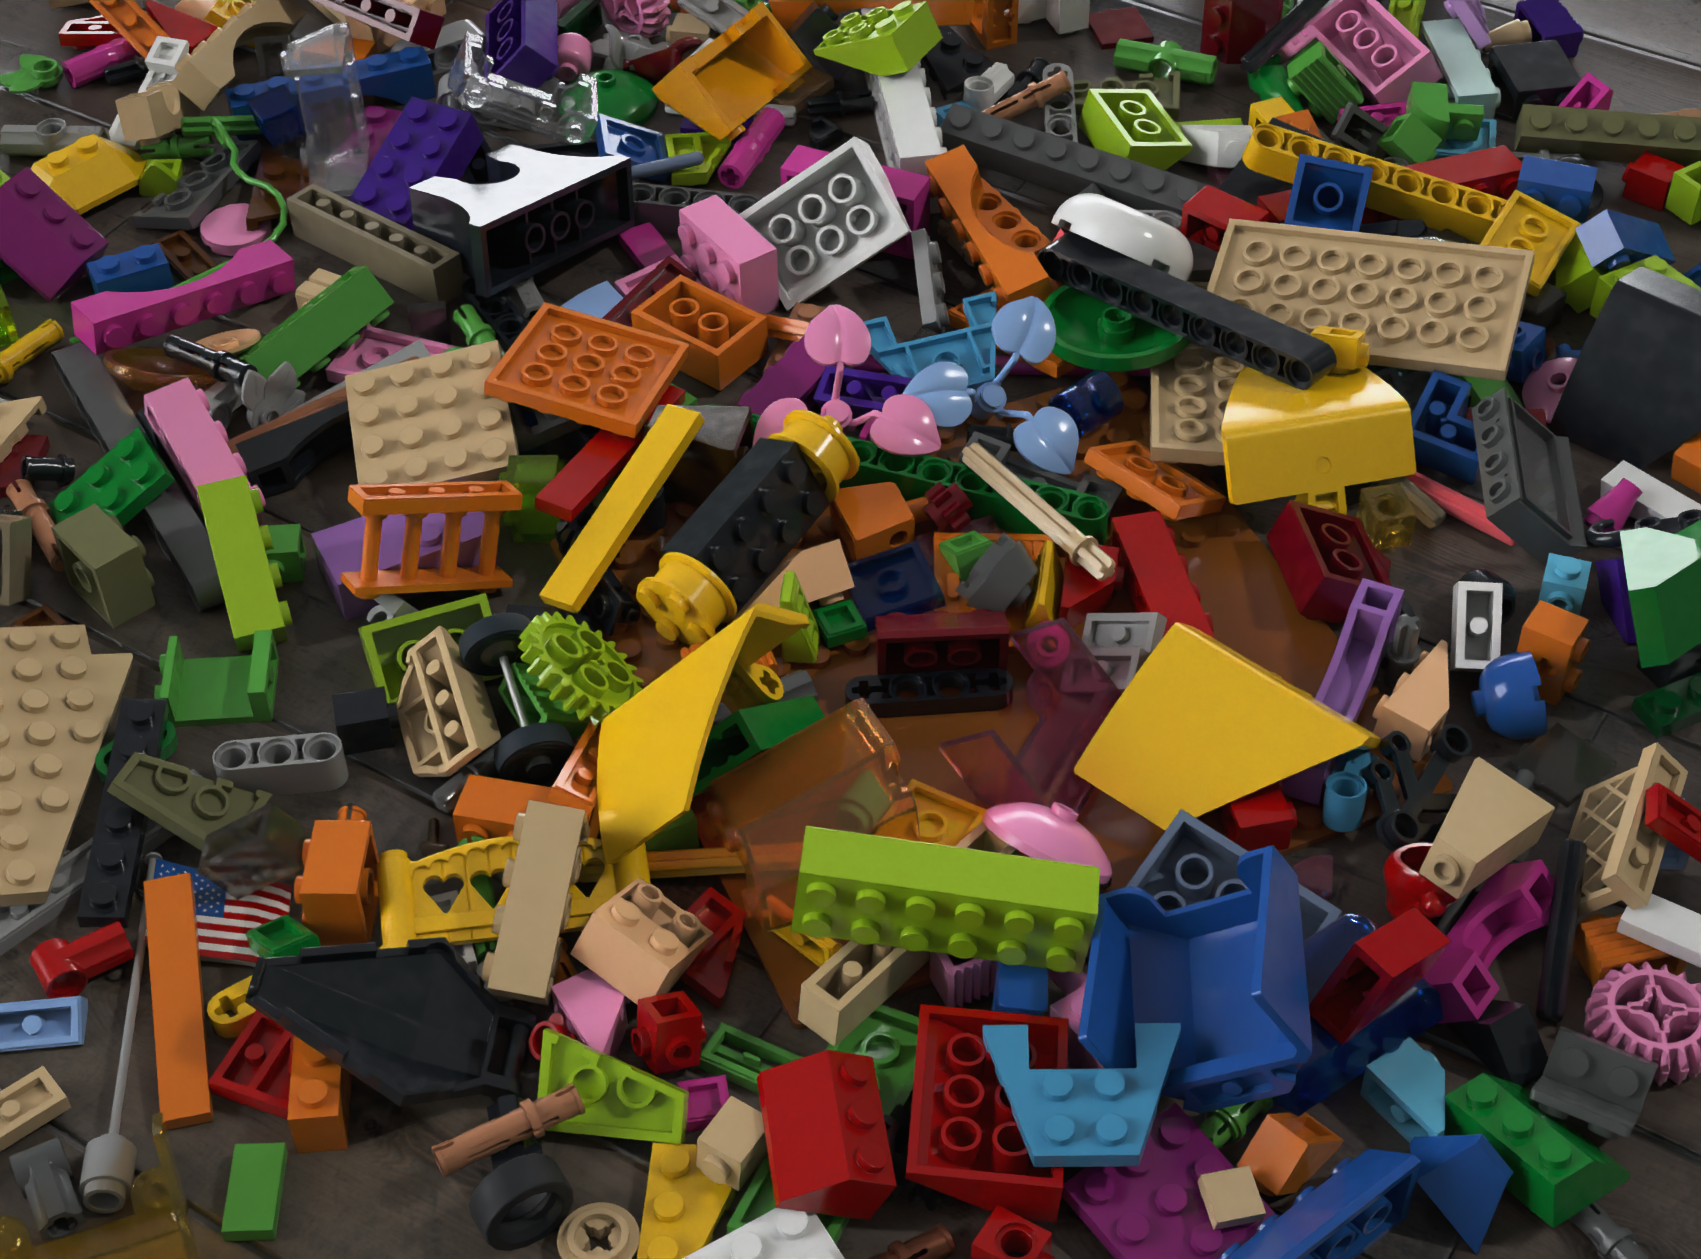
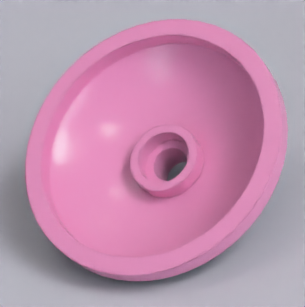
M1030 802L999 804L988 808L982 820L989 830L1031 858L1100 867L1099 884L1108 883L1112 876L1110 861L1096 837L1076 821L1079 815L1076 811L1061 803L1053 802L1051 808Z

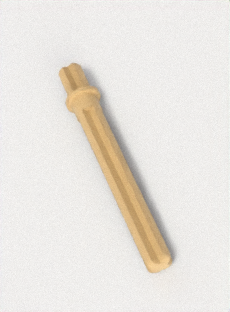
M973 442L969 447L965 446L962 453L964 455L962 461L1067 552L1072 564L1083 566L1100 581H1104L1115 573V561L1098 547L1097 539L1090 535L1085 536L979 443Z

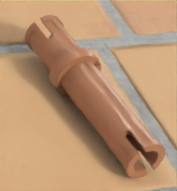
M1061 70L1059 73L1037 84L1035 82L1027 84V89L981 112L1011 121L1034 108L1038 110L1044 108L1046 102L1072 91V87L1067 75Z
M15 480L21 491L17 492L14 485L10 483L6 489V494L17 509L16 515L32 517V534L47 557L51 568L58 572L65 571L51 528L55 524L50 517V508L43 499L37 497L28 480Z
M570 1083L556 1090V1092L531 1101L529 1098L519 1102V1108L470 1129L457 1137L431 1147L436 1164L445 1178L461 1168L500 1152L515 1143L533 1137L535 1140L545 1136V1130L584 1114L585 1108L573 1083Z

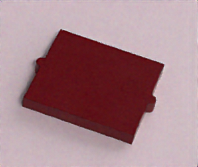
M1136 6L1115 10L1109 8L1107 11L1089 13V28L1102 50L1116 48L1120 38L1143 43H1151L1154 40L1153 34Z

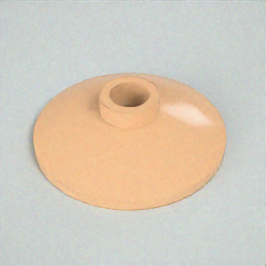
M237 329L214 334L195 343L204 345L217 352L222 350L230 352L237 358L239 354L255 345L261 339V334L257 329Z

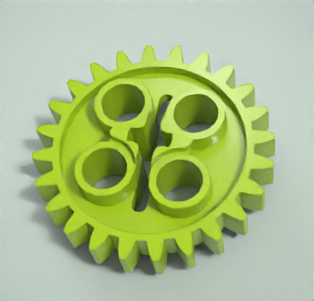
M556 611L552 616L547 612H544L541 616L536 615L519 636L522 641L519 643L518 648L524 652L520 658L531 665L527 669V673L538 676L540 681L536 685L539 688H548L551 691L549 699L552 701L561 700L564 711L568 712L572 708L577 712V716L581 721L589 717L593 725L598 727L606 716L642 690L640 686L644 683L643 679L633 675L637 667L624 661L628 655L617 652L614 649L616 643L603 640L602 632L597 630L594 633L589 629L587 622L583 621L581 625H578L572 615H568L566 619Z

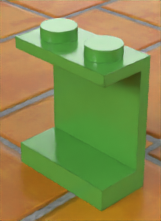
M272 630L255 631L252 655L184 659L178 635L169 636L166 654H161L159 660L162 684L155 686L154 698L167 699L169 706L168 720L173 723L174 727L272 721L279 667V656Z

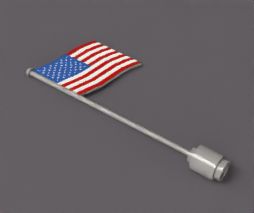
M150 852L145 856L144 862L148 865L146 881L191 873L194 882L201 961L255 967L259 955L250 949L245 935L248 933L247 931L286 914L290 916L291 886L259 876L205 871L163 860L158 852ZM143 897L109 1133L94 1138L87 1143L79 1185V1193L83 1197L84 1206L97 1213H113L122 1209L125 1201L129 1199L132 1193L137 1148L131 1141L119 1135L145 949L148 947L145 897Z

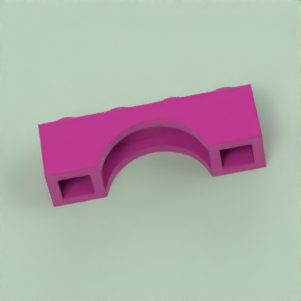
M1542 859L1507 864L1490 876L1446 936L1451 940V943L1429 972L1410 988L1433 1024L1478 1020L1500 989L1488 971L1492 961L1511 942L1530 931L1545 926L1548 922L1555 879Z

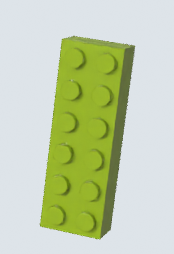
M806 826L791 932L806 934L814 938L829 937L855 941L864 945L878 944L904 948L914 952L928 951L949 954L957 958H977L998 961L1007 965L1020 964L1048 968L1056 972L1082 973L1098 917L1100 867Z

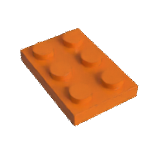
M1136 440L1089 447L1083 461L1094 468L1100 478L1109 482H1116L1126 489L1128 496L1138 501L1147 502L1156 508L1157 511L1160 510L1162 517L1169 521L1177 522L1181 519L1221 512L1227 498L1174 464L1150 460V449Z

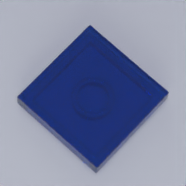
M917 540L847 563L855 586L847 591L867 626V632L875 630V616H886L894 612H901L906 615L922 614L946 606L944 594Z

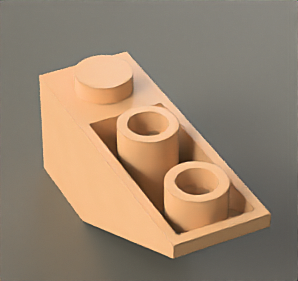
M840 539L790 554L764 581L731 621L726 622L727 626L757 603L780 607L779 600L783 576L786 574V571H795L808 603L819 600L820 606H825L843 600L842 591L854 588L855 586Z
M1441 639L1430 653L1424 650L1418 662L1415 663L1412 673L1404 672L1394 687L1393 694L1391 696L1383 695L1372 715L1373 718L1377 719L1373 734L1383 739L1392 731L1404 733L1411 743V759L1419 762L1429 751L1432 737L1437 731L1442 729L1449 711L1448 644L1446 641Z

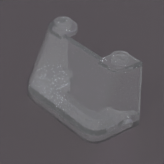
M466 31L448 77V90L455 100L468 109L568 144L579 145L589 140L598 123L597 78L581 73L578 81L571 85L565 86V83L558 81L554 93L551 95L490 73L494 57L486 56L483 53V37Z

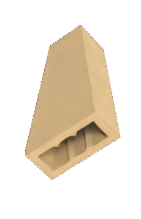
M1477 757L1474 759L1419 873L1458 900L1534 846L1540 839L1555 807L1482 758Z

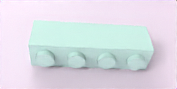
M1457 18L1421 21L1419 30L1420 41L1431 51L1443 75L1435 83L1447 84L1448 103L1484 105V118L1494 119L1495 109L1501 103L1500 89L1495 87L1491 79L1490 70L1485 68L1481 60L1480 51L1475 49L1471 36L1464 28L1461 20Z

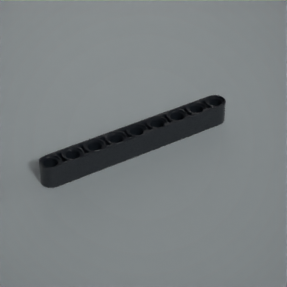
M1069 232L1042 248L1038 253L1037 259L1049 278L1176 335L1178 334L1187 340L1301 390L1309 389L1336 367V355L1326 342L1075 233Z

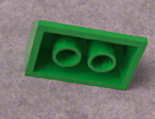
M1482 1073L1445 1095V1136L1483 1134L1514 1172L1509 1178L1505 1189L1552 1228H1555L1630 1180V1172L1565 1120L1541 1111L1538 1108L1539 1102L1530 1099V1093L1518 1084Z

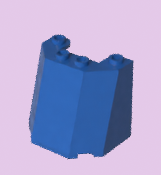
M1274 845L1247 852L1239 858L1237 862V875L1247 886L1248 889L1167 912L1152 895L1139 887L1128 886L1099 895L1098 917L1092 935L1078 1039L1105 1069L1136 1068L1135 1023H1180V1043L1178 1049L1175 1050L1166 1086L1163 1087L1161 1095L1183 1100L1184 1110L1204 1113L1291 1092L1296 1083V1074L1301 1064L1307 1063L1312 1053V1035L1298 875Z

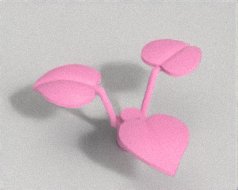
M829 305L813 318L807 326L804 336L806 352L812 360L820 365L831 366L836 364L832 397L830 401L823 405L820 416L828 415L835 418L841 424L845 435L848 429L854 431L858 425L875 418L876 420L870 428L871 439L880 449L894 455L924 456L938 452L941 448V440L934 415L923 400L913 395L900 394L891 396L884 402L882 412L872 410L856 419H852L851 408L847 403L840 400L844 364L860 366L865 363L871 349L870 333L865 323L855 312L841 305ZM783 398L770 404L758 420L754 431L752 447L760 438H767L771 434L780 433L783 430V421L791 411H808L804 402L797 398Z

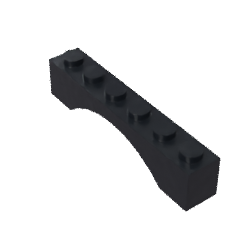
M348 400L236 444L238 452L246 465L252 485L256 484L260 488L264 498L296 487L307 473L324 458L353 442Z

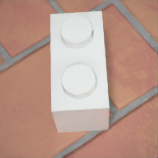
M1458 581L1453 586L1450 671L1483 672L1486 665L1500 657L1503 583Z

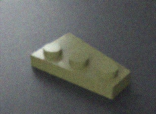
M136 751L111 782L107 790L113 796L225 865L273 795L257 789L256 793L233 787V781L220 777L213 781L191 774L188 767Z

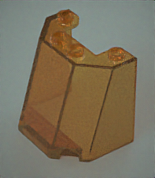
M864 698L848 703L711 781L704 795L707 814L700 817L704 836L707 842L714 841L717 847H726L729 854L736 852L745 868L748 888L741 890L745 910L749 917L757 916L765 933L792 925L806 826L921 842L917 806L912 791L907 788L899 775L898 765L901 759L896 744Z

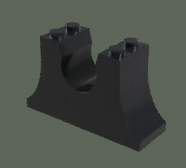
M509 144L486 154L489 184H469L457 179L435 176L409 187L414 231L459 252L463 272L475 281L476 294L487 298L636 226L631 158L622 155L605 157L564 156Z

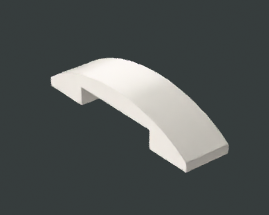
M157 36L144 61L149 71L138 93L147 92V87L159 82L175 79L179 73L175 69L176 65L189 53L190 45L187 40ZM117 114L109 130L110 140L132 150L140 149L139 140L125 142L119 115Z

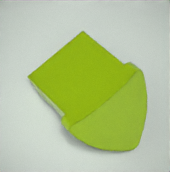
M182 159L147 160L139 183V194L146 197H156L160 193H166L168 196L179 188L176 181L183 177L185 171Z

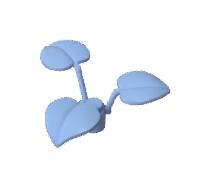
M1030 296L1012 301L1003 306L995 315L991 329L993 339L1001 350L1013 354L992 382L982 384L977 390L967 388L968 375L963 367L952 362H937L920 371L905 388L903 394L918 397L929 406L937 427H956L961 425L970 414L978 420H988L994 415L998 419L1004 417L1023 418L1026 421L1019 424L1013 433L1014 444L1021 456L1037 468L1058 475L1067 476L1074 470L1079 435L1077 426L1069 414L1061 409L1050 406L1038 410L1034 417L1028 411L1005 410L1003 408L1007 397L1000 385L1017 363L1019 357L1030 364H1039L1050 355L1055 345L1056 327L1053 316L1048 307L1037 297Z

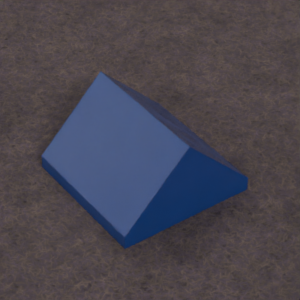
M1300 154L1284 224L1359 232L1373 168Z

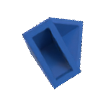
M1483 1134L1414 1137L1409 1143L1410 1152L1421 1161L1416 1181L1477 1255L1506 1184L1514 1172Z

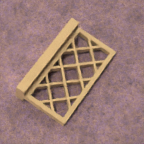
M1658 742L1643 748L1637 767L1584 790L1568 839L1583 841L1587 845L1578 917L1621 900L1633 910L1647 906L1668 840L1645 825L1646 790L1660 783L1681 797L1688 771Z

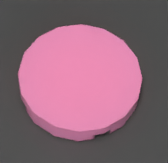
M229 204L217 208L205 216L200 224L202 242L205 246H210L211 251L216 254L234 256L239 249L261 243L269 238L273 233L272 220L258 222L259 230L247 231L246 217L249 204Z

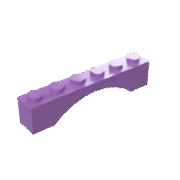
M1364 578L1349 607L1335 652L1315 697L1316 700L1355 723L1385 657L1386 646L1392 641L1404 596V590ZM1338 757L1282 780L1283 795L1320 806L1325 793L1326 779L1333 773Z

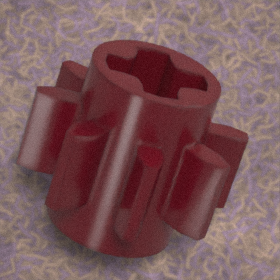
M939 481L925 493L929 503L922 509L941 532L951 526L955 533H957L971 521L970 516L966 512L973 507V504L955 482L948 488H945Z

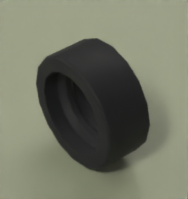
M532 1153L516 1157L498 1166L484 1177L473 1191L469 1208L471 1216L487 1244L496 1250L512 1251L527 1247L555 1230L569 1214L574 1202L572 1187L558 1164L548 1155Z

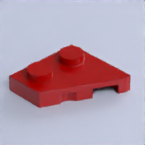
M102 15L67 21L58 33L61 46H72L77 50L107 44L114 39L123 37Z
M710 886L686 911L694 914L701 924L714 934L679 979L719 1009L724 1003L745 923L746 912Z
M256 1010L209 1079L208 1084L211 1093L287 1120L294 1035Z

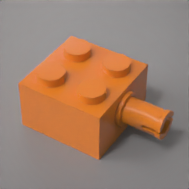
M348 806L339 809L337 814L338 820H315L311 839H305L303 843L302 860L305 868L303 875L296 876L294 899L296 904H302L303 907L302 925L318 935L321 946L372 943L379 909L376 864L379 862V855L371 821L367 820L366 811L358 806L352 807L350 820L347 819Z

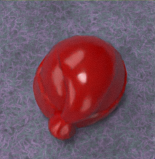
M1433 843L1405 845L1392 852L1383 867L1384 882L1387 888L1386 906L1393 919L1415 907L1430 921L1431 918L1444 914L1445 910L1458 901L1419 873Z

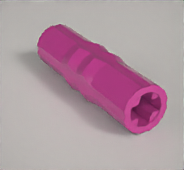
M122 37L63 61L62 68L70 85L73 88H77L104 77V68L132 60V55L136 54L138 57L141 55Z
M770 107L763 108L748 129L741 134L740 139L736 141L733 149L717 171L719 181L724 186L732 189L741 188L754 169L763 161L764 156L768 154L772 144L785 127V118L780 111Z

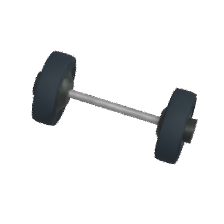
M517 613L490 615L476 621L463 632L459 640V651L464 665L470 672L482 676L504 674L521 728L506 735L495 747L494 762L498 774L503 780L528 784L548 781L560 774L575 747L571 735L565 727L556 723L529 724L511 664L515 662L526 663L520 658L524 652L518 648L519 643L522 641L519 636L531 621L526 616Z

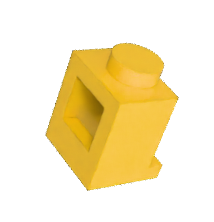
M1319 325L1311 332V336L1326 342L1334 350L1337 363L1330 373L1346 374L1350 372V369L1355 370L1358 366L1367 367L1370 357V344L1365 343L1366 331Z

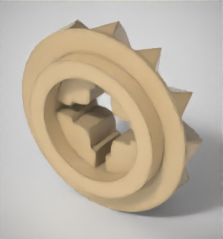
M606 1202L584 1205L573 1211L560 1226L557 1235L559 1256L562 1259H632L638 1253L639 1227L635 1218L621 1206ZM588 1235L594 1236L599 1240L608 1236L610 1251L608 1249L604 1250L599 1246L591 1251Z

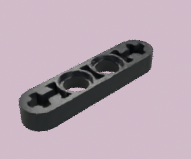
M993 667L860 676L850 680L846 685L845 706L852 716L861 719L994 711L1004 709L1012 702L1014 680L1012 675L1006 670ZM946 687H955L960 689L962 693L951 697L943 695L940 691ZM991 687H997V691L991 690ZM970 688H975V693H970ZM902 690H913L919 695L913 699H903L897 696V693ZM888 693V698L884 699L883 694ZM866 695L869 699H861V696Z

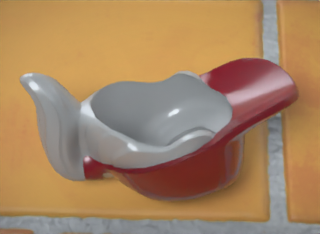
M611 24L605 25L609 34V54L613 66L617 70H635L643 78L656 81V83L660 82L682 62V55L702 44L701 40L696 37H685L671 45L665 41L652 45L640 40L624 39L615 26Z

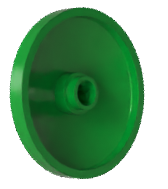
M1067 285L1056 289L1044 301V304L1053 316L1056 327V341L1052 352L1071 364L1087 369L1120 372L1149 368L1175 357L1190 342V340L1178 334L1176 335Z

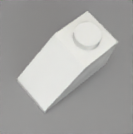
M1181 125V131L1192 144V149L1180 161L1212 167L1235 168L1242 158L1253 129L1251 125Z

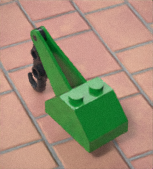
M1687 510L1680 513L1678 517L1666 519L1653 516L1644 517L1637 520L1635 526L1631 529L1609 532L1601 531L1613 527L1615 524L1613 519L1594 523L1586 532L1590 543L1605 548L1622 546L1641 668L1670 664L1700 644L1701 510Z

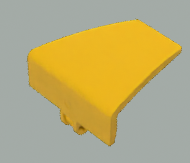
M1358 366L1355 370L1350 369V372L1346 374L1328 373L1309 389L1305 390L1292 387L1250 367L1243 368L1237 376L1228 399L1221 427L1230 504L1241 505L1297 495L1294 501L1347 515L1344 486L1416 473L1412 417L1409 404L1394 388L1367 368Z
M757 603L603 719L597 758V802L600 834L607 864H617L619 860L689 812L701 761L720 701L733 714L740 709L765 705L766 703H775L783 697V685L777 674L769 667L755 662L801 628L806 629L810 625L807 615L765 603Z
M1176 622L1161 639L1119 697L1075 765L1074 773L1166 831L1181 809L1198 818L1354 749H1375L1380 744L1382 738L1316 700L1308 692L1298 689L1283 680L1281 676L1264 669L1201 630Z

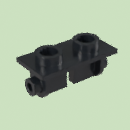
M611 566L608 567L585 602L609 636H613L617 623L632 625L640 619L639 604L632 599L627 591H622L623 585L613 573Z

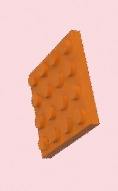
M544 302L485 380L484 394L499 398L507 403H516L536 409L541 413L553 414L573 420L578 424L594 426L611 431L619 436H628L635 439L686 361L690 344Z

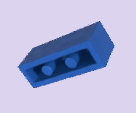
M1606 209L1575 228L1592 268L1612 272L1654 255L1665 260L1669 265L1676 262L1659 223Z

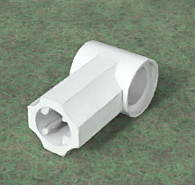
M996 62L981 76L969 77L964 81L963 100L972 109L977 111H983L993 106L1014 85V74L1008 69L1007 64Z

